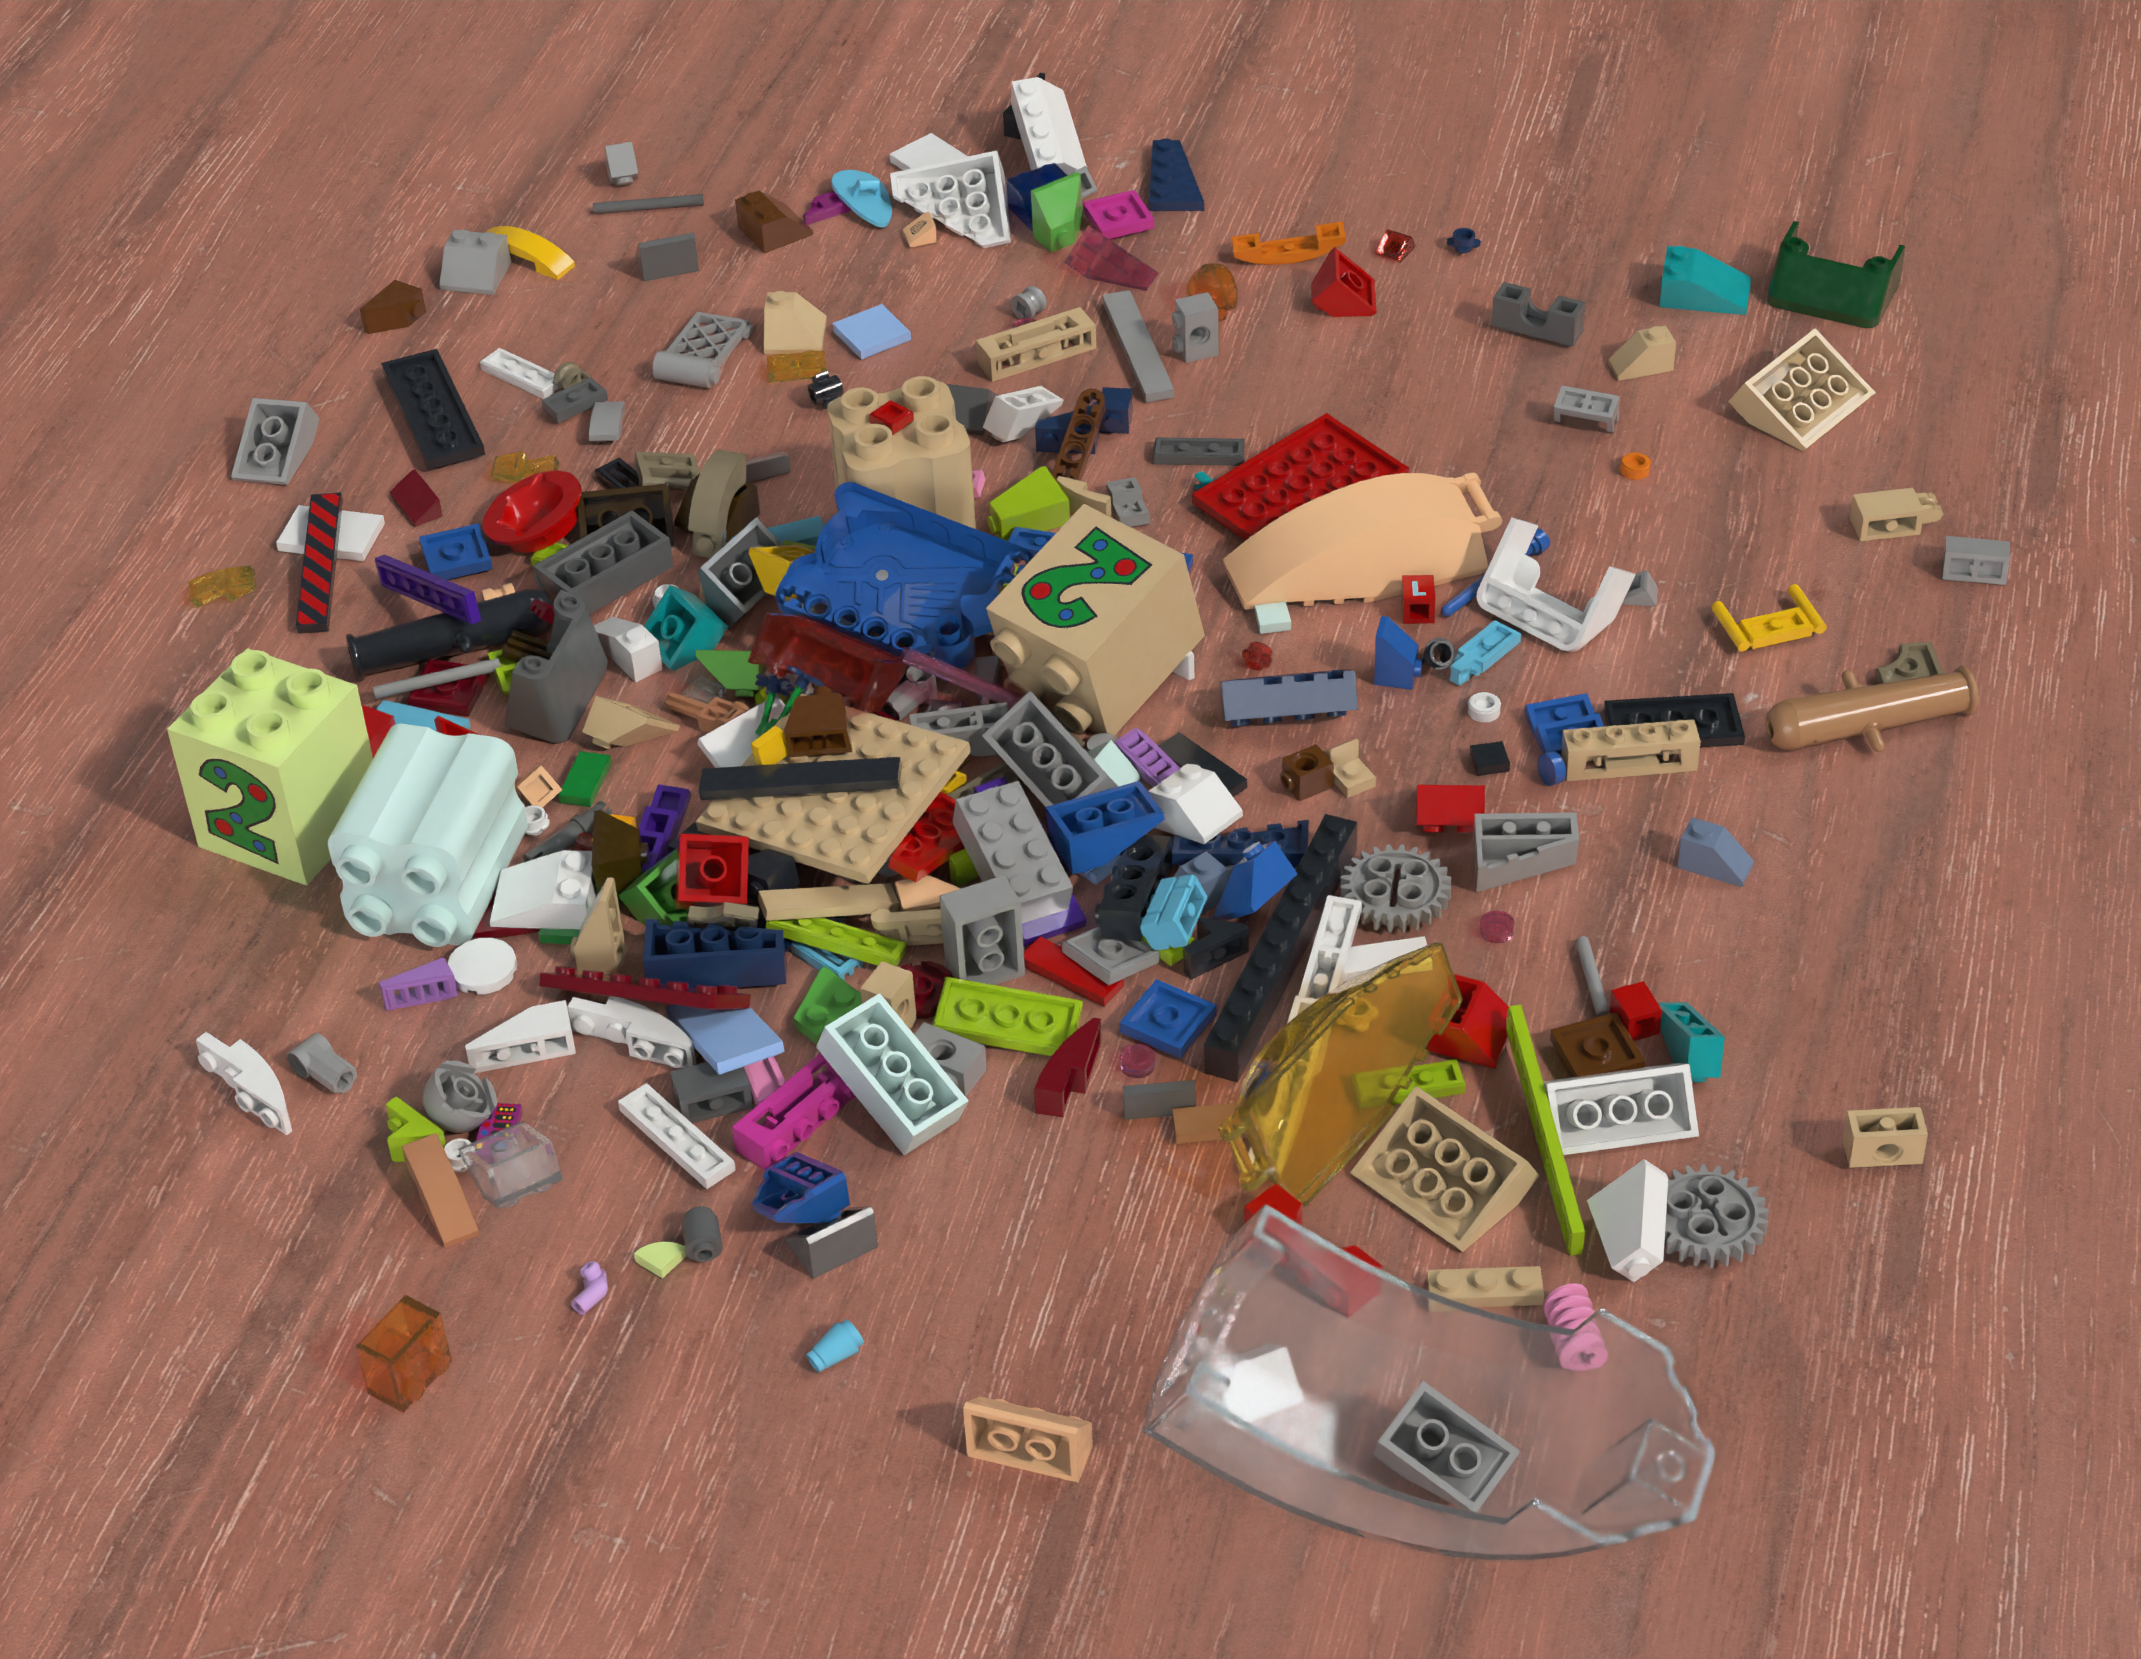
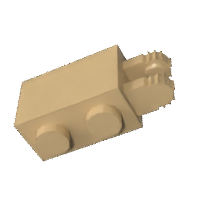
M1914 488L1853 494L1850 521L1861 542L1920 535L1922 524L1938 522L1944 514L1941 506L1937 504L1938 501L1935 494H1932V492L1916 493Z

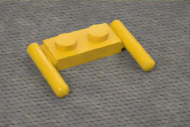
M1797 584L1790 585L1788 593L1798 607L1740 620V624L1735 622L1721 601H1716L1712 604V611L1741 652L1746 651L1750 646L1752 649L1809 637L1812 636V632L1822 634L1827 629V625Z

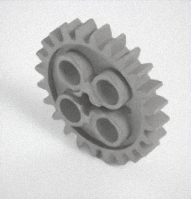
M1387 844L1386 851H1380L1379 848L1374 846L1372 855L1362 851L1361 860L1352 858L1351 866L1344 867V875L1341 876V897L1362 901V911L1360 914L1362 925L1372 921L1374 922V930L1380 928L1381 925H1386L1387 932L1390 933L1394 926H1399L1402 933L1406 931L1407 925H1411L1415 930H1419V922L1422 921L1427 925H1431L1432 917L1440 919L1441 910L1448 909V900H1451V876H1447V867H1440L1439 858L1430 860V852L1428 851L1422 855L1417 854L1418 847H1414L1408 852L1405 851L1404 844H1401L1398 850H1393L1391 845ZM1401 869L1397 903L1395 907H1391L1395 871Z
M1701 1164L1700 1172H1694L1687 1165L1684 1175L1675 1169L1672 1170L1671 1179L1668 1178L1664 1244L1666 1243L1665 1253L1671 1254L1678 1251V1261L1680 1262L1688 1256L1693 1257L1694 1266H1697L1701 1259L1706 1260L1709 1268H1713L1715 1260H1720L1725 1267L1728 1266L1729 1257L1742 1262L1744 1252L1753 1255L1755 1245L1761 1246L1763 1236L1767 1234L1769 1209L1765 1208V1197H1758L1759 1188L1757 1186L1747 1188V1177L1737 1181L1734 1179V1170L1723 1175L1721 1174V1167L1718 1165L1713 1172H1708L1705 1164Z

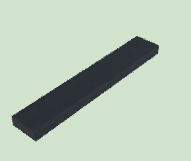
M900 757L704 768L701 774L699 795L701 800L899 789L902 762Z

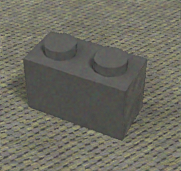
M708 1062L670 1071L673 1094L678 1110L691 1123L753 1108L750 1083L744 1066L718 1074Z

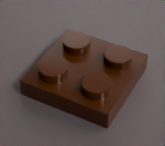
M1617 1012L1551 1029L1550 1040L1572 1078L1645 1068L1646 1061Z

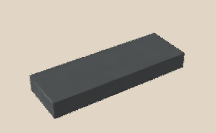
M1155 438L1154 464L1239 466L1244 463L1245 439Z

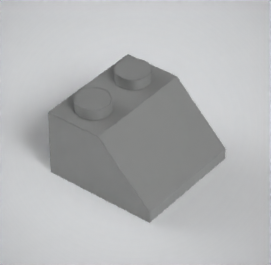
M453 230L444 246L440 290L494 295L511 264L507 235L492 232L481 233Z

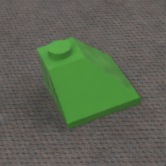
M1079 172L1031 190L1033 237L1051 253L1074 244L1083 221L1081 174Z
M696 650V657L726 689L735 691V697H754V691L758 692L764 688L755 685L756 680H758L756 675H767L769 655L760 651Z
M677 848L641 874L618 895L636 919L646 925V918L658 919L659 925L673 926L674 921L687 922L689 909H675Z

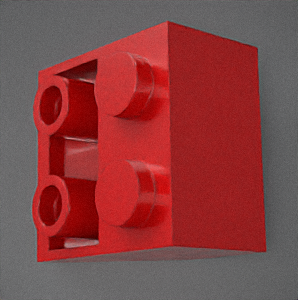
M1451 973L1428 1022L1427 1051L1496 1069L1508 1041L1506 1021L1509 1006L1484 981Z

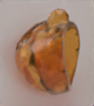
M1219 263L1204 264L1189 278L1186 286V297L1208 292L1218 307V321L1221 322L1226 320L1228 311L1235 309L1237 306L1238 294L1236 283L1231 271L1225 265Z

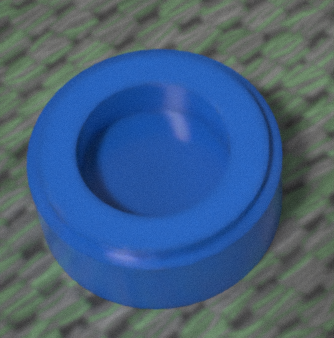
M1555 751L1539 756L1538 771L1543 782L1548 786L1562 783L1566 777V767L1562 757Z

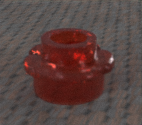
M1251 642L1248 648L1242 651L1245 664L1253 670L1260 671L1263 667L1269 668L1270 663H1272L1271 656L1273 652L1270 647L1263 643Z

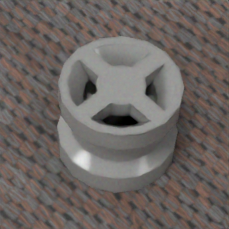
M1035 286L1027 287L1023 290L1022 294L1018 293L1011 299V308L1014 314L1022 321H1029L1035 316V313H1041L1047 307L1045 295Z

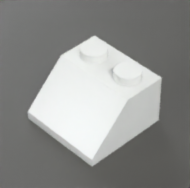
M1195 764L1184 765L1148 791L1165 815V820L1154 828L1202 844L1207 843L1243 816V810L1215 772L1203 769Z

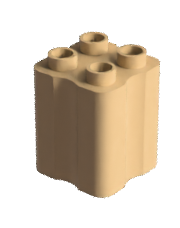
M917 376L908 379L902 387L890 392L876 393L869 388H853L846 391L842 397L836 398L829 403L827 410L835 490L843 483L853 482L976 529L970 439L964 425L956 420L955 402L949 387L945 383L936 381L931 377ZM890 400L914 413V421L894 435H892V431L888 427L881 424H870L869 414Z

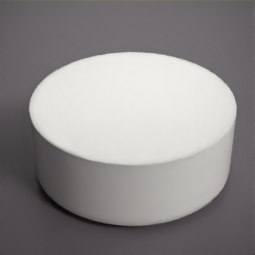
M1481 692L1470 697L1468 701V714L1473 720L1491 722L1500 715L1501 702L1496 695Z

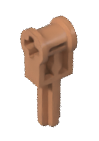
M674 692L668 694L667 701L665 702L668 709L696 718L699 730L707 733L750 710L747 705L738 701L730 702L715 696L707 704Z

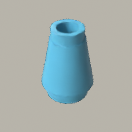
M845 1319L841 1323L835 1322L811 1351L806 1354V1357L813 1368L820 1373L824 1369L858 1353V1348L864 1344V1340L855 1326Z

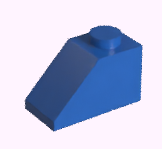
M1381 616L1375 637L1374 685L1412 690L1415 678H1421L1424 660L1418 658L1419 645L1388 616Z

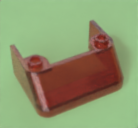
M785 613L765 614L748 662L751 664H765L769 666L767 669L769 673L783 678L786 677L787 673L795 674L787 670V666L797 667L804 673H808L809 676L820 680L824 686L850 697V700L855 703L854 709L871 714L875 711H881L905 674L909 663L899 656L812 619L797 614Z

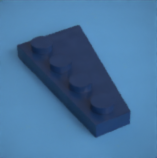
M1309 820L1297 821V827L1282 829L1281 823L1267 825V831L1250 832L1247 827L1238 828L1230 832L1228 836H1220L1218 834L1205 844L1181 836L1173 837L1172 865H1184L1206 851L1225 867L1236 865L1245 857L1242 852L1252 844L1260 842L1263 845L1276 841L1292 867H1297L1308 848Z

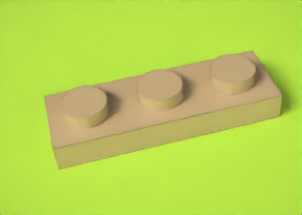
M1540 1266L1427 1270L1430 1309L1544 1304Z

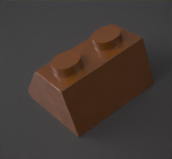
M761 191L750 192L746 196L735 199L738 228L764 253L813 235V230L786 204Z

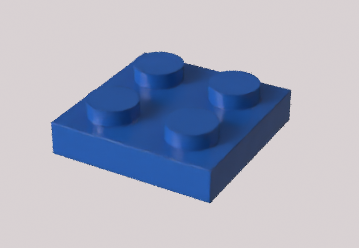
M479 523L419 537L428 571L433 575L450 580L493 569Z
M1156 979L1120 1021V1033L1177 1058H1181L1217 1015V1007L1214 1003Z

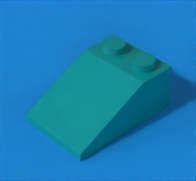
M1667 246L1659 307L1746 315L1751 277L1696 248Z

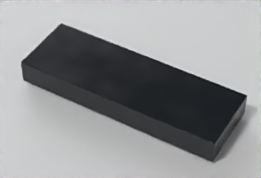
M1180 732L1158 745L1180 768L1186 764H1195L1203 769L1215 772L1232 797L1247 788V779Z

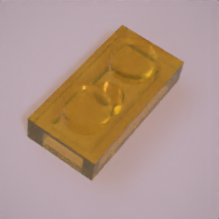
M824 350L767 356L769 383L811 379L814 375L827 371Z

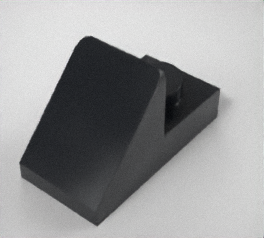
M1199 918L1197 921V940L1183 947L1184 973L1192 980L1248 953L1249 927L1244 923Z

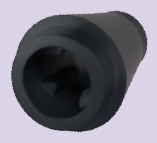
M1434 638L1420 650L1419 658L1424 660V665L1442 670L1448 668L1453 663L1455 650L1447 639Z

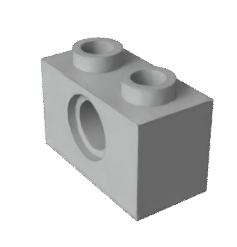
M1206 292L1176 299L1175 312L1172 313V321L1176 329V336L1172 337L1175 352L1180 353L1186 363L1218 356V307L1210 294Z
M925 1022L915 1032L914 1035L966 1097L987 1070L985 1046Z

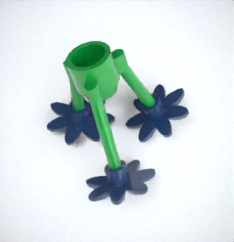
M787 666L786 669L798 676L794 683L796 687L790 684L789 678L778 679L774 673H770L769 677L764 674H757L756 678L758 680H756L755 685L767 687L766 694L768 695L761 722L755 731L759 735L758 738L774 727L781 717H785L791 712L795 698L799 697L803 689L806 690L809 683L818 687L824 686V684L817 678L809 676L808 673H804L794 666ZM788 691H793L779 718H773L768 722L775 697H778L779 693L787 696Z

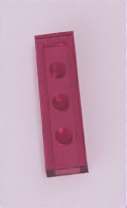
M907 646L903 647L899 658L905 664L999 703L1006 702L1009 707H1013L1023 698L1020 693Z

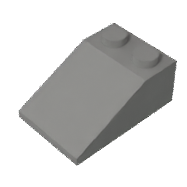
M252 398L231 479L235 481L288 485L312 447L320 418L307 402Z
M1422 1381L1378 1440L1372 1455L1403 1478L1476 1515L1521 1451L1429 1384Z

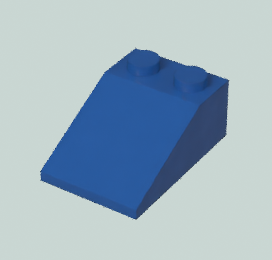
M1140 781L1046 807L1049 838L1072 874L1088 872L1093 868L1106 865L1165 820L1163 811Z

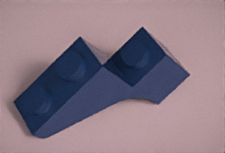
M1102 388L1106 410L1090 454H1096L1099 432L1129 434L1133 414L1132 388ZM1097 401L1092 405L1088 406L1087 415L1091 416L1092 406L1094 404H1097ZM1074 411L1039 420L1036 423V452H1060ZM1080 424L1075 428V432L1079 435H1085L1091 431V427L1088 424ZM1073 449L1067 452L1083 454L1080 450Z

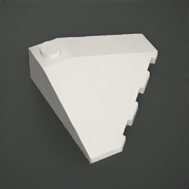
M997 150L890 173L893 197L899 202H906L921 214L929 211L932 219L940 221L946 228L960 236L965 235L974 240L975 244L982 248L1011 243L1004 170Z

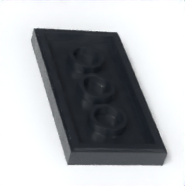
M1734 693L1604 701V714L1607 726L1694 719L1701 741L1700 748L1744 745L1745 735Z

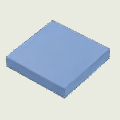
M883 304L832 323L833 332L861 360L911 340V332Z

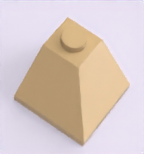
M767 292L764 308V354H822L827 316L796 292Z
M595 696L582 732L594 737L592 743L610 749L612 744L625 747L678 732L680 725L629 703Z

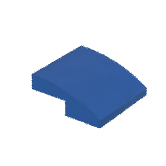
M1588 693L1525 705L1524 713L1527 722L1543 753L1551 751L1561 753L1563 730L1604 727L1600 714H1595Z

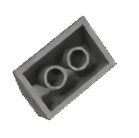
M757 517L698 570L706 605L729 626L728 629L767 594L762 587L749 556V548L784 546Z

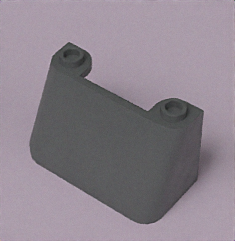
M560 590L553 605L555 617L552 636L546 651L551 653L552 656L549 660L538 656H526L518 662L512 672L505 726L552 743H562L571 737L604 678L608 664L606 654L585 602L574 594Z

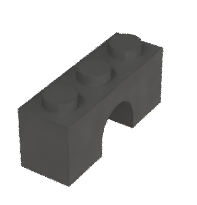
M1503 282L1493 297L1492 326L1506 331L1530 335L1533 338L1557 342L1561 345L1574 346L1584 331L1586 302L1558 295L1549 310L1542 311L1535 307L1531 301V288Z

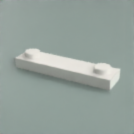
M647 1083L618 1101L620 1112L706 1189L736 1171L735 1162Z

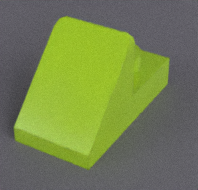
M397 1096L385 1104L389 1118L387 1124L393 1133L388 1137L387 1142L391 1159L394 1162H405L402 1150L403 1145L435 1133L443 1148H445L446 1141L443 1130Z

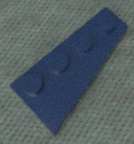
M1164 138L1153 140L1149 211H1204L1203 197L1180 140Z

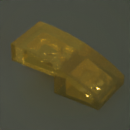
M524 451L496 456L491 476L494 480L515 484L537 473L558 470L560 463L555 454L527 460Z
M252 566L219 569L188 581L190 601L196 608L222 595L229 602H232L257 589L255 570Z

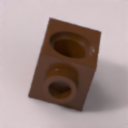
M1315 744L1282 758L1281 783L1285 790L1291 791L1299 801H1302L1333 788L1334 763Z

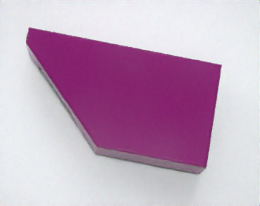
M831 191L814 197L810 210L803 217L804 222L809 225L852 210L839 198L835 191Z

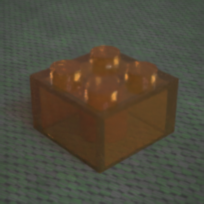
M404 1295L356 1345L368 1394L402 1413L413 1402L418 1401L423 1396L427 1387L438 1376L444 1374L452 1362L441 1313L407 1295Z

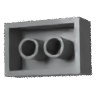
M1005 875L940 895L945 967L951 971L954 978L997 985L1025 976L1021 901Z

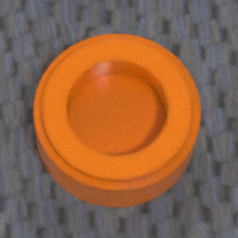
M1633 452L1621 458L1620 473L1624 477L1639 480L1646 478L1650 474L1651 460L1646 455Z

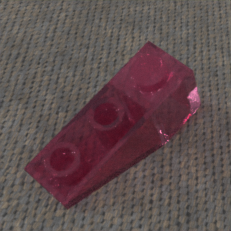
M1087 226L1064 261L1065 264L1088 279L1143 291L1148 290L1158 275L1157 271L1090 226Z

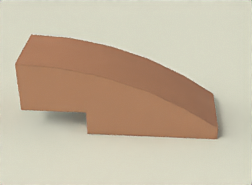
M435 1133L403 1145L402 1150L406 1166L418 1188L420 1199L444 1248L479 1236V1231L469 1205L437 1134Z

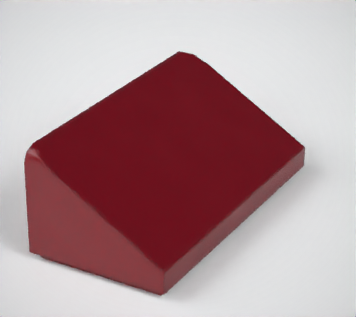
M415 469L410 471L390 491V496L415 527L443 516L439 498Z

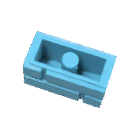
M1193 874L1179 876L1178 879L1175 877L1161 879L1155 894L1151 896L1145 917L1141 918L1140 929L1142 935L1154 950L1169 949L1170 946L1173 948L1187 946L1207 900L1204 889Z

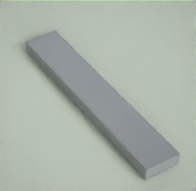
M1127 290L1102 295L1105 310L1145 402L1174 398L1172 383L1131 291Z

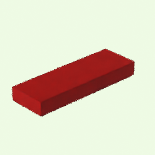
M1041 936L1024 952L1025 968L1103 1007L1124 987V979L1107 985L1062 952L1061 946Z

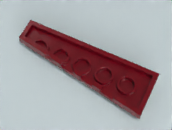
M555 966V972H540L539 986L703 1009H746L750 1007L751 994L737 993L738 986L696 985V988L688 987L689 983L667 981V984H660V979L639 977V981L631 980L632 975L612 973L610 978L603 977V971L583 970L582 975L575 974L576 968Z

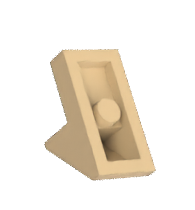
M1357 738L1323 751L1334 763L1333 783L1347 798L1376 787L1375 775L1358 758L1359 740Z

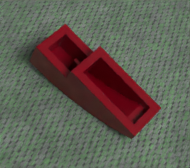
M1092 1018L1078 1028L1050 1057L1034 1088L1036 1114L1063 1118L1071 1092L1086 1094L1102 1044L1101 1018Z

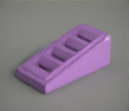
M1134 728L1114 743L1140 773V778L1153 787L1180 769L1159 746L1138 728ZM1162 769L1165 770V772H1163L1159 776L1156 775V773H1158Z
M444 957L379 982L384 1007L387 1011L458 996L454 974ZM394 990H400V994L394 995Z

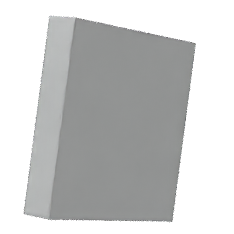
M1100 926L1063 942L1062 952L1107 985H1111L1158 964L1160 960V952L1151 948L1143 940L1101 938Z

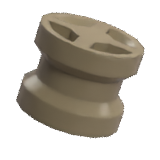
M569 361L557 368L554 374V383L564 390L590 378V375L580 369L577 364Z

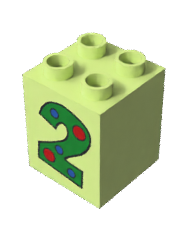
M247 648L243 653L236 656L231 665L202 694L198 695L191 705L167 729L198 847L307 886L331 860L328 839L373 760L358 687L356 684L326 675L320 670L308 669L272 657L264 651Z

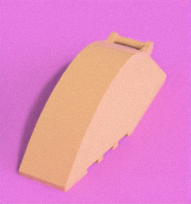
M1425 473L1385 475L1337 489L1284 514L1255 533L1223 558L1222 565L1245 610L1255 609V605L1278 602L1303 601L1304 606H1314L1315 600L1332 599L1334 604H1344V599L1363 598L1364 603L1375 602L1401 595L1402 575H1434V586L1485 573L1488 569V562L1481 533L1498 528L1502 524V518L1498 512L1493 511L1480 487L1481 480L1476 473H1468L1458 478H1446ZM1463 493H1470L1482 516H1474Z

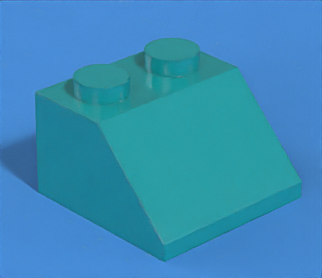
M669 585L644 625L659 641L661 661L674 671L697 660L696 650H714L729 627L695 594Z

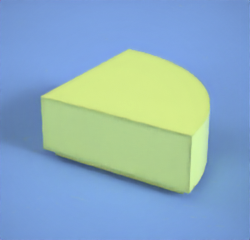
M674 1242L652 1243L634 1253L636 1263L662 1279L687 1256L685 1246Z

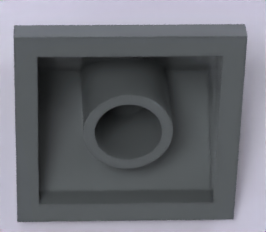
M694 233L638 243L635 255L644 281L699 271Z
M946 384L955 402L956 420L964 425L967 433L984 435L986 429L983 428L994 398L998 395L990 389Z
M871 1206L849 1207L841 1211L842 1214L831 1222L824 1224L821 1222L816 1223L785 1238L790 1249L813 1279L878 1248L875 1216Z

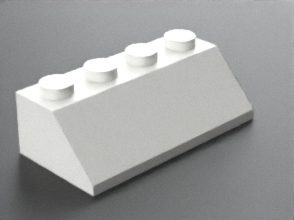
M1039 77L1012 81L1011 105L1035 186L1041 187L1086 166L1064 91Z
M1674 1063L1543 1082L1563 1155L1699 1136L1689 1064Z

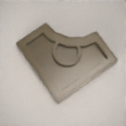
M1931 642L1899 644L1898 657L1894 662L1887 666L1876 668L1875 679L1877 684L1944 674Z
M724 902L716 907L689 906L687 922L689 928L706 929L708 924L722 925L727 931H736L739 927L757 928L759 907Z

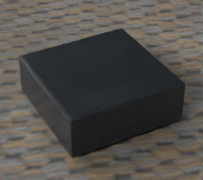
M1502 741L1470 745V756L1477 776L1510 771V761Z

